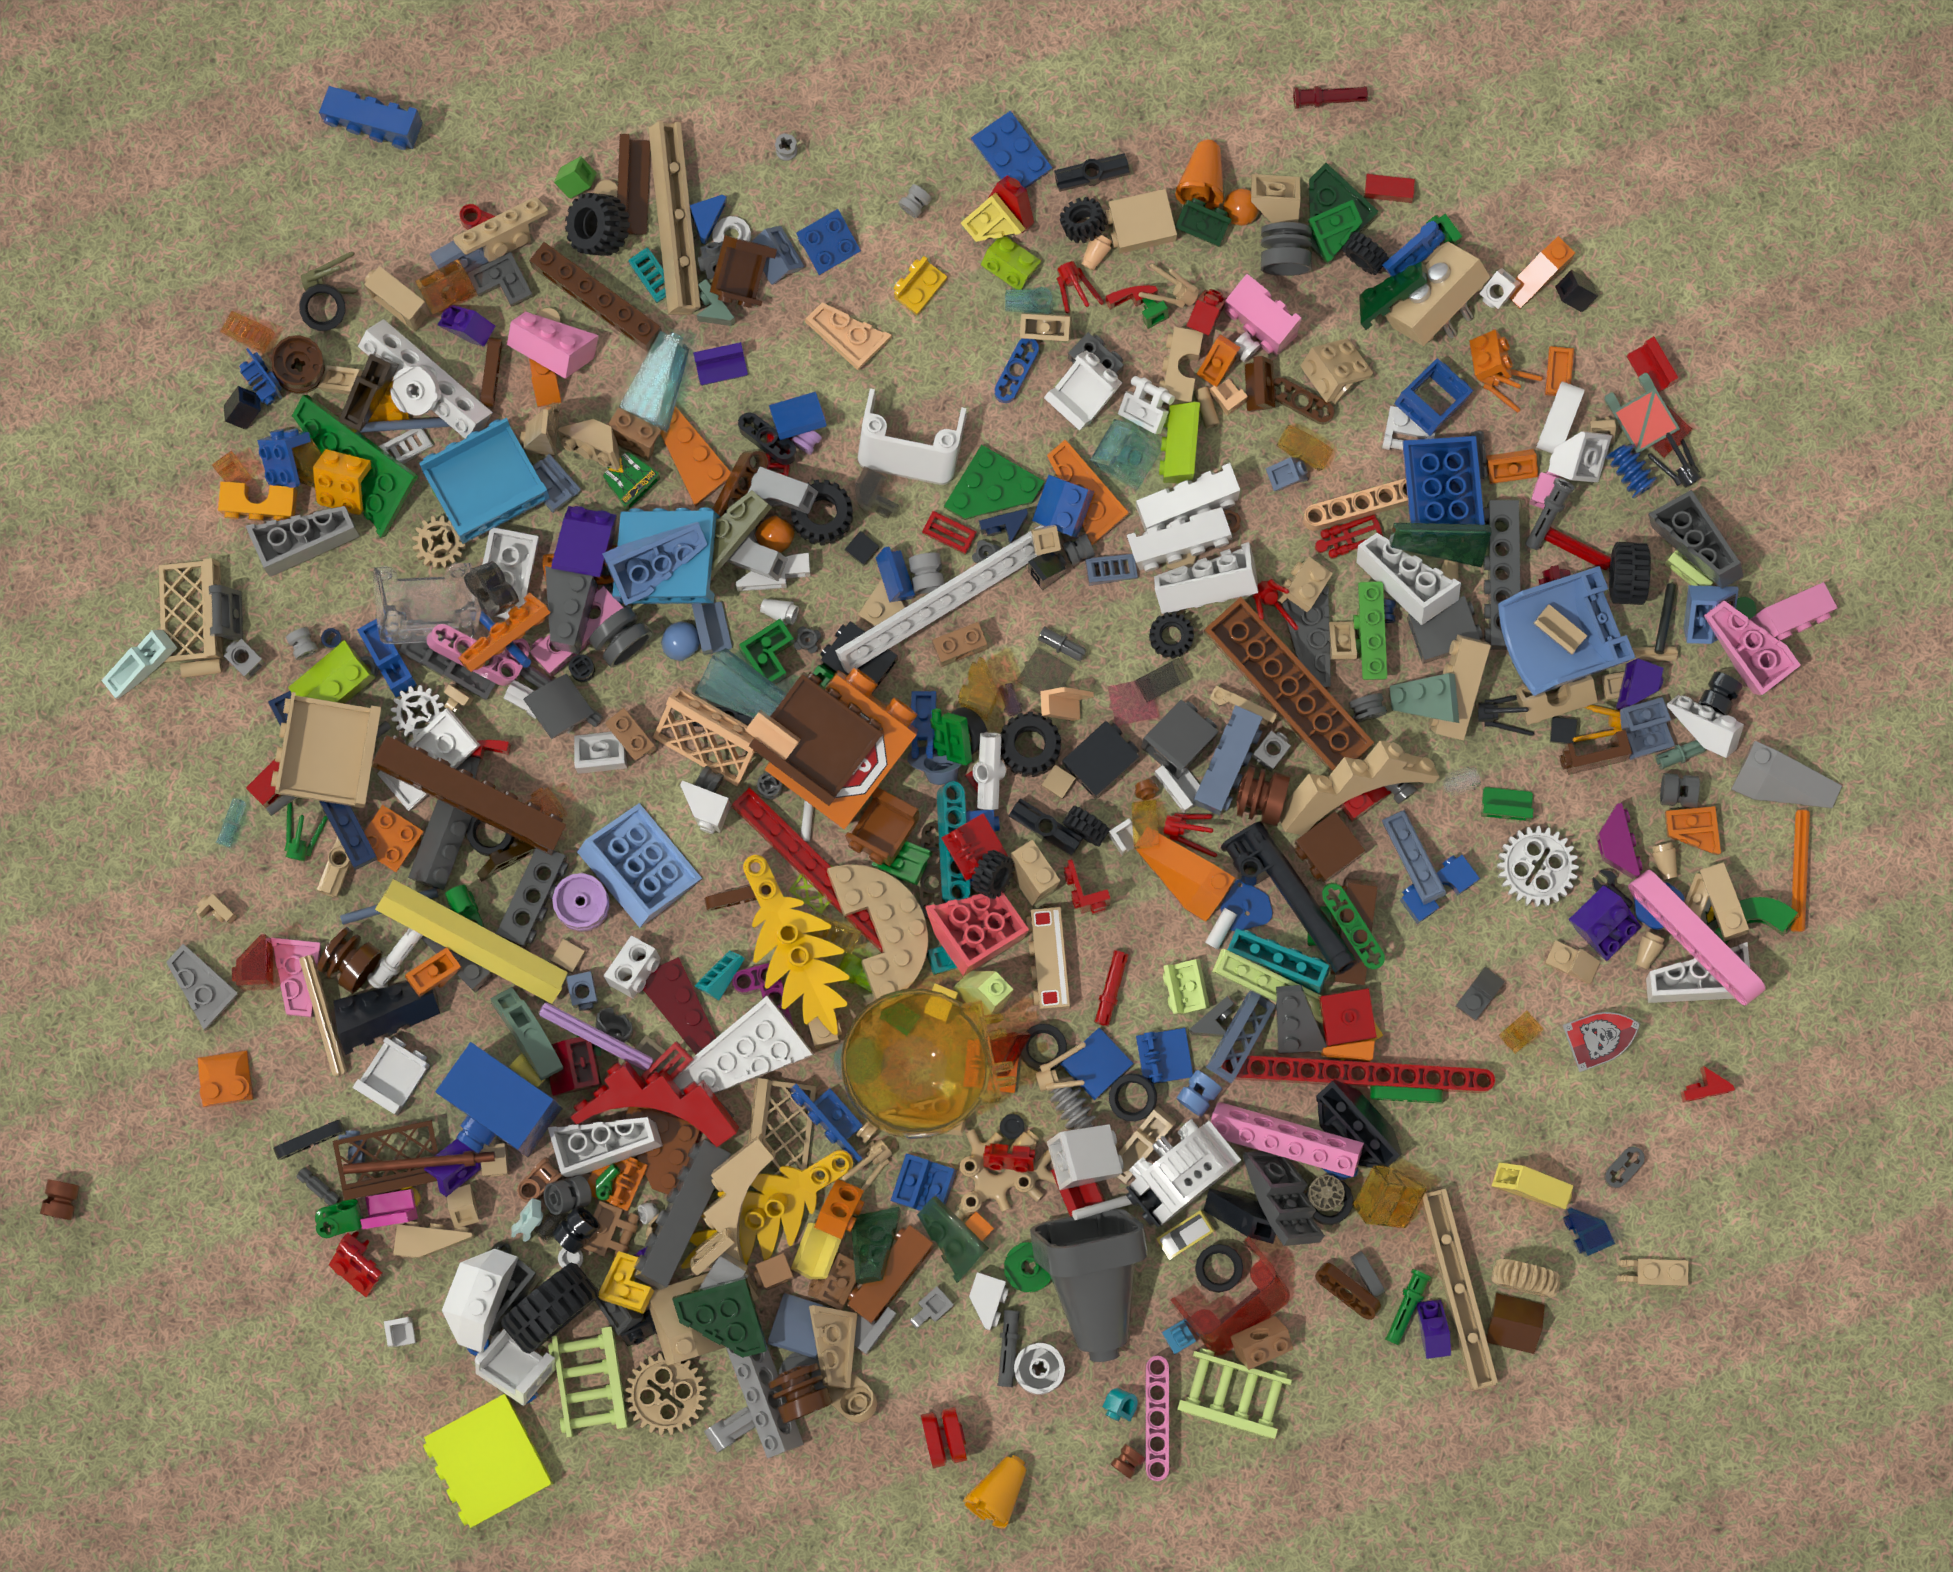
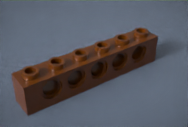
M543 242L529 260L531 267L645 351L649 352L663 334L661 326L547 243Z

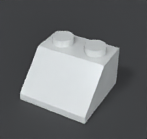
M682 781L680 786L698 826H700V830L709 834H714V831L721 833L731 807L729 798Z

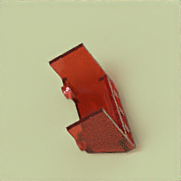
M1249 1236L1243 1243L1258 1260L1250 1271L1251 1280L1257 1286V1289L1221 1319H1218L1213 1312L1207 1309H1201L1190 1317L1175 1297L1169 1301L1207 1350L1215 1352V1356L1225 1355L1234 1348L1230 1336L1269 1319L1284 1307L1290 1299L1289 1289L1273 1265Z

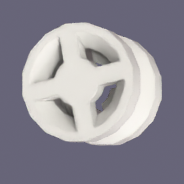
M1247 331L1234 342L1241 347L1238 354L1244 363L1261 346L1257 341L1254 342L1251 339V335Z

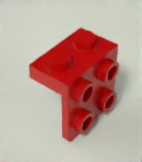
M1067 860V867H1064V876L1067 885H1072L1074 891H1071L1074 908H1079L1081 914L1090 911L1092 915L1105 912L1106 907L1110 906L1111 899L1108 889L1083 896L1073 860Z

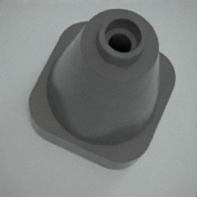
M1113 1209L1079 1220H1074L1073 1216H1068L1033 1226L1030 1229L1034 1261L1050 1274L1078 1349L1089 1352L1090 1360L1094 1362H1106L1120 1356L1119 1348L1128 1342L1135 1263L1144 1260L1148 1256L1144 1225L1127 1211Z

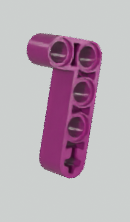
M769 964L741 970L733 977L734 988L742 995L761 991L763 999L766 996L770 997L772 994H779L782 997L784 988L781 978L770 988H765L762 974L768 970ZM741 977H749L751 985L748 988L742 989L738 987V980ZM781 1001L777 1007L794 1027L789 1007L782 1009Z

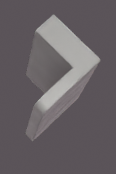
M887 1307L874 1325H871L858 1315L854 1346L867 1355L897 1314Z

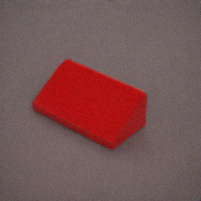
M1366 174L1364 198L1412 203L1415 179Z

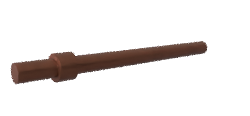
M464 1151L463 1154L343 1164V1173L354 1174L459 1164L475 1166L476 1163L494 1162L495 1152H480L478 1154L474 1151Z

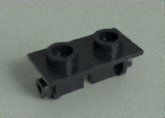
M650 1310L643 1314L646 1321L642 1323L640 1321L621 1335L628 1347L638 1345L645 1338L657 1334Z

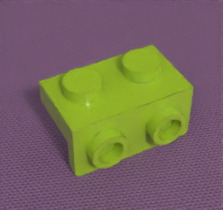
M1003 236L997 238L987 249L981 266L1016 290L1021 291L1027 279L1039 267L1041 260L1008 237Z

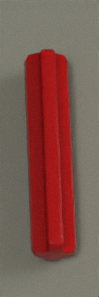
M1550 527L1544 538L1545 541L1597 567L1600 566L1603 570H1607L1610 566L1611 557Z

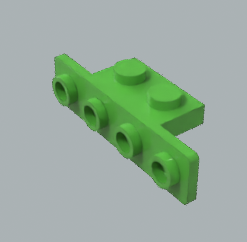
M1360 582L1358 584L1359 608L1357 615H1353L1354 630L1358 629V639L1355 640L1357 654H1359V660H1361L1362 679L1386 680L1387 658L1383 583Z

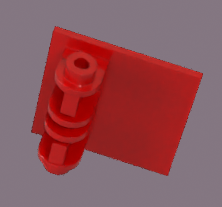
M984 813L941 838L966 881L971 879L972 875L976 873L974 869L975 867L978 868V861L983 860L982 856L988 854V851L996 850L1008 857Z

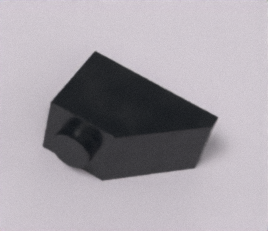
M1054 552L1042 554L1028 562V573L1043 591L1066 574L1065 566L1067 563L1060 553L1056 555Z

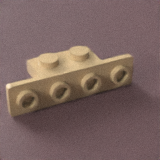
M533 197L453 238L454 243L464 254H469L483 247L484 257L491 262L531 242L528 224L547 215L548 209L537 197Z

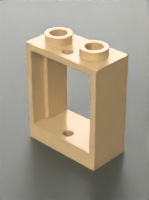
M380 266L376 270H371L366 276L364 286L369 296L416 332L430 315L425 301Z

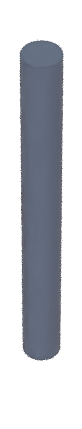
M441 418L367 422L360 432L451 426Z
M436 888L419 892L430 899L439 897ZM377 905L340 915V918L344 925L382 913L375 910Z

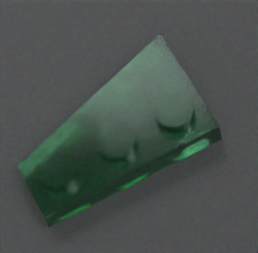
M936 1195L917 1214L931 1240L935 1241L943 1253L941 1255L945 1264L948 1263L954 1272L953 1278L958 1283L986 1253L989 1247Z
M900 1207L853 1216L857 1218L852 1228L855 1280L858 1285L883 1280L901 1216Z

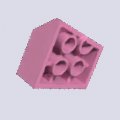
M1246 274L1225 300V312L1234 321L1238 319L1244 325L1242 327L1243 330L1247 331L1251 337L1255 335L1261 341V347L1268 354L1274 353L1277 356L1297 337L1301 317L1296 313L1291 316L1283 302L1271 300L1272 296L1269 291Z

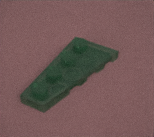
M1394 523L1389 542L1391 548L1482 568L1492 531L1490 525Z

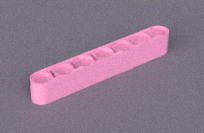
M1646 870L1628 885L1635 899L1739 1003L1746 1006L1766 990L1762 980L1654 872Z

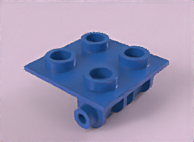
M839 209L796 232L800 245L804 247L819 275L861 251Z
M247 348L246 350L252 362L248 363L245 361L240 364V373L250 386L255 385L253 391L256 392L262 403H266L267 406L271 405L275 401L274 397L276 395L282 399L279 392L282 390V387L271 371L266 373L268 368L257 352L252 354L249 348Z
M1185 1028L1156 1033L1147 1032L1144 1035L1136 1036L1142 1076L1147 1077L1153 1084L1192 1077L1193 1071Z

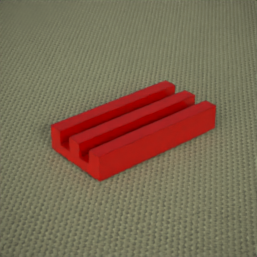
M932 511L922 534L966 555L977 532ZM934 519L968 534V539L934 523ZM930 527L964 543V547L930 531Z
M676 1041L640 1077L645 1081L662 1062L677 1050L679 1053L658 1073L661 1074L665 1070L668 1072L684 1057L686 1060L670 1074V1077L674 1080L694 1058Z

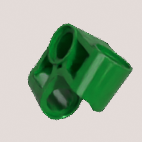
M466 885L456 886L445 892L452 911L484 927L474 896Z

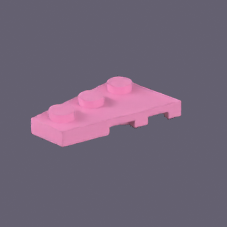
M271 938L286 1014L312 1018L313 1006L299 959L307 955H313L317 967L322 944L318 942Z

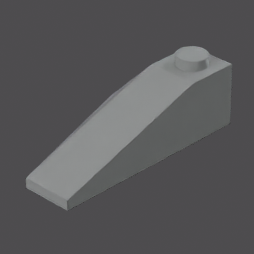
M1754 741L1750 745L1731 790L1753 800L1833 808L1842 785L1785 754Z

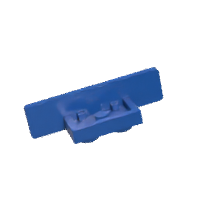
M797 1084L792 1086L790 1089L793 1093L791 1097L800 1107L804 1105L809 1111L807 1115L815 1125L820 1123L826 1130L824 1132L826 1138L832 1144L837 1143L842 1150L847 1151L852 1156L853 1162L857 1165L862 1158L847 1140L863 1126L831 1088L812 1102Z

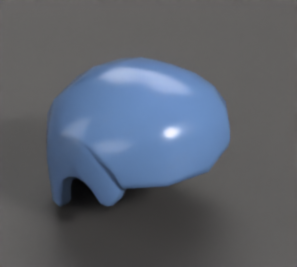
M683 621L670 625L665 630L661 641L663 652L670 659L684 661L686 658L694 655L700 644L697 629L691 623Z

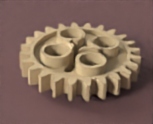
M658 1353V1361H654L649 1356L648 1365L639 1362L642 1368L641 1371L632 1370L636 1378L627 1379L629 1383L633 1384L632 1388L625 1389L626 1392L631 1393V1397L626 1398L625 1402L633 1404L628 1409V1412L636 1411L637 1414L633 1420L642 1419L641 1428L649 1424L650 1433L659 1428L660 1435L663 1436L665 1429H668L669 1434L673 1435L675 1427L682 1433L684 1423L692 1427L691 1417L699 1420V1416L695 1413L696 1410L705 1409L699 1404L700 1401L707 1400V1397L700 1395V1392L707 1389L705 1386H699L704 1377L695 1376L699 1370L697 1367L692 1370L689 1369L691 1365L690 1360L684 1365L681 1364V1361L667 1366L661 1353ZM662 1369H666L670 1373L669 1381L664 1384L659 1383L656 1378L657 1373ZM647 1381H653L664 1390L670 1388V1395L683 1403L684 1408L681 1409L666 1398L662 1401V1394L648 1385ZM682 1384L690 1387V1395L685 1399H681L677 1395V1389ZM646 1390H652L655 1394V1399L651 1404H644L641 1399L642 1393ZM666 1405H672L675 1408V1415L671 1419H665L662 1416V1409Z

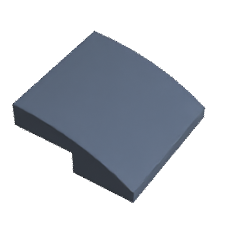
M1663 697L1620 710L1622 730H1626L1632 752L1629 757L1630 760L1661 752L1675 746L1667 726V722L1671 718Z
M784 1293L767 1344L816 1359L817 1349L809 1306L831 1307Z

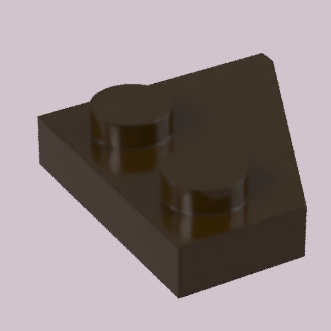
M518 840L509 846L510 849L504 852L502 849L494 851L489 855L490 859L477 873L480 881L483 882L488 879L492 872L499 869L502 871L526 858L536 848Z

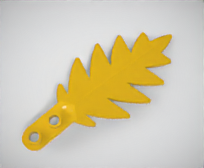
M751 855L745 860L743 870L761 907L753 919L752 927L755 928L764 922L755 946L753 962H759L776 947L768 967L765 988H770L790 970L784 985L782 1009H786L804 993V1023L809 1024L818 1017L821 1023L833 1035H837V1020L834 1009L846 1007L847 1002L837 992L824 984L848 980L850 976L837 967L815 958L843 954L844 950L826 940L803 934L827 930L831 928V925L811 914L791 909L804 905V902L792 897H783L766 859L760 855ZM753 863L760 865L761 868L758 872L751 870ZM765 885L771 888V892L767 895L761 891V888Z
M836 1150L803 1171L791 1166H781L779 1170L787 1177L773 1174H758L751 1186L761 1193L747 1191L739 1219V1240L746 1265L754 1248L756 1234L764 1261L771 1258L777 1242L781 1220L788 1245H793L802 1222L805 1202L809 1213L813 1214L817 1203V1191L852 1169L853 1158L847 1151ZM838 1158L844 1159L845 1164H844V1165L839 1164V1163L837 1162V1159H838ZM817 1171H823L825 1176L819 1177ZM723 1190L719 1191L717 1195L721 1197L725 1192ZM708 1229L695 1232L689 1241L698 1247L717 1230ZM697 1247L681 1265L682 1269L691 1268L690 1259L697 1254Z

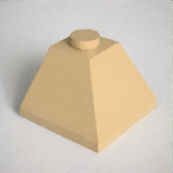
M1252 174L1251 202L1271 223H1298L1300 177Z

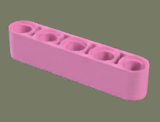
M1153 1356L1148 1360L1145 1367V1471L1148 1478L1152 1481L1165 1479L1169 1472V1365L1162 1356ZM1156 1360L1161 1361L1164 1365V1371L1159 1375L1153 1374L1150 1370V1364ZM1153 1386H1160L1164 1390V1397L1161 1400H1154L1150 1396V1390ZM1155 1411L1161 1412L1164 1416V1422L1160 1426H1155L1150 1421V1415ZM1160 1437L1164 1441V1448L1161 1451L1157 1452L1151 1449L1150 1441L1152 1438ZM1155 1462L1161 1463L1164 1467V1473L1160 1477H1154L1150 1473V1467Z

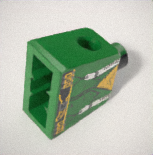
M626 452L619 458L620 468L614 470L607 466L608 470L603 474V478L623 507L628 511L660 480V475L631 453Z

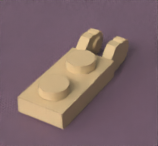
M1637 1259L1618 1260L1617 1266L1625 1268L1637 1267V1276L1620 1275L1617 1276V1282H1634L1637 1285L1688 1286L1687 1260Z

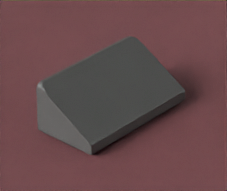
M599 1297L595 1300L617 1335H622L644 1318L640 1312L600 1300Z

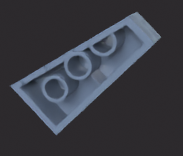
M1235 705L1230 721L1225 727L1209 768H1207L1195 795L1194 805L1219 816L1222 810H1228L1233 797L1229 796L1232 787L1238 788L1243 776L1239 774L1242 765L1247 767L1253 754L1249 752L1251 744L1257 745L1262 731L1259 730L1262 716Z

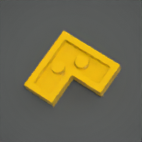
M618 1251L599 1290L598 1297L600 1300L644 1314L654 1290L649 1286L634 1282L636 1278L634 1274L637 1270L634 1266L639 1257Z

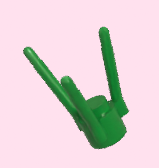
M292 802L287 805L286 845L284 851H287V858L305 862L306 856L311 857L313 847L328 820L327 816L323 817L307 847V841L300 840L304 816H299L294 839L292 838Z

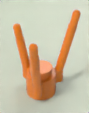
M1511 369V375L1537 381L1543 380L1541 376ZM1501 372L1480 381L1485 383L1484 389L1491 391L1514 411L1520 412L1519 407L1494 387H1498L1503 382L1520 389V384L1505 378Z

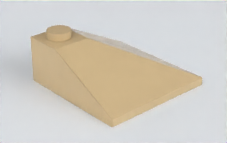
M707 1274L668 1285L667 1288L662 1290L655 1289L648 1303L667 1366L725 1348V1346L702 1336V1333L693 1328H688L679 1323L672 1300L674 1296L698 1290Z

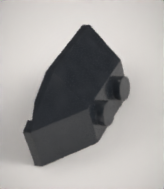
M1334 1079L1316 1095L1321 1129L1327 1133L1364 1143L1359 1166L1384 1171L1402 1155L1394 1128L1361 1091Z

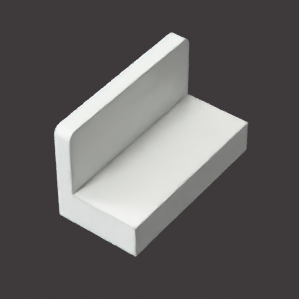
M1163 765L1155 770L1154 775L1183 813H1186L1195 806L1193 800L1200 785L1188 769L1179 779L1172 775Z

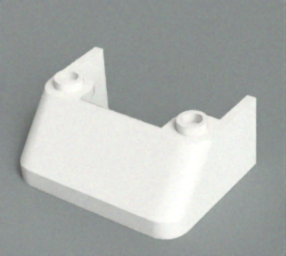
M870 389L858 450L860 466L870 471L938 485H946L951 482L954 477L967 418L966 408L961 407L957 430L943 429L939 431L935 436L932 446L885 436L887 424L882 416L873 414L876 395L875 389Z

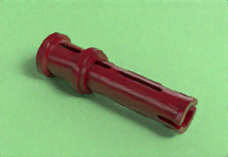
M1314 86L1313 89L1293 88L1294 109H1299L1300 106L1319 108L1322 104L1367 102L1368 100L1366 86L1321 89L1318 86Z

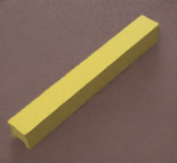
M394 879L375 908L378 912L551 1004L562 990V984L568 972Z

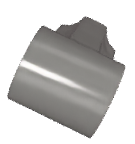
M745 1407L726 1420L715 1423L706 1429L704 1433L715 1451L719 1453L727 1446L735 1443V1439L754 1429L755 1424L750 1411Z

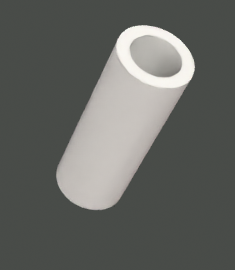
M1224 908L1205 943L1219 949L1237 914Z

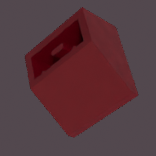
M576 1037L551 1044L563 1066L561 1071L549 1077L553 1096L602 1086L593 1043L581 1037Z

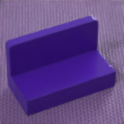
M741 342L693 352L700 385L702 386L748 375Z
M456 1139L436 1156L463 1154L464 1151L474 1150ZM476 1163L475 1166L459 1164L424 1167L426 1172L437 1179L439 1192L445 1197L482 1169L481 1163Z

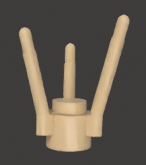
M1150 265L1151 269L1176 285L1173 291L1176 299L1143 292L1139 293L1140 297L1160 302L1164 301L1165 303L1177 305L1180 308H1183L1185 304L1191 306L1196 301L1199 294V289L1196 286L1190 284L1173 269H1170V274H1168L1156 265Z
M1083 1042L1051 1062L1040 1066L1041 1071L1036 1073L1041 1092L1084 1085L1085 1082L1083 1080L1076 1081L1072 1076L1058 1079L1056 1070L1050 1071V1068L1084 1048L1086 1043Z
M881 1139L876 1143L872 1141L867 1146L856 1151L859 1155L866 1153L867 1157L842 1177V1180H847L870 1161L874 1165L879 1163L861 1188L864 1192L868 1189L881 1170L890 1163L888 1158L892 1153ZM844 1159L840 1160L841 1164L845 1163Z

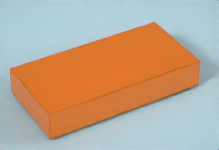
M1549 346L1545 395L1556 396L1561 381L1571 384L1574 348Z

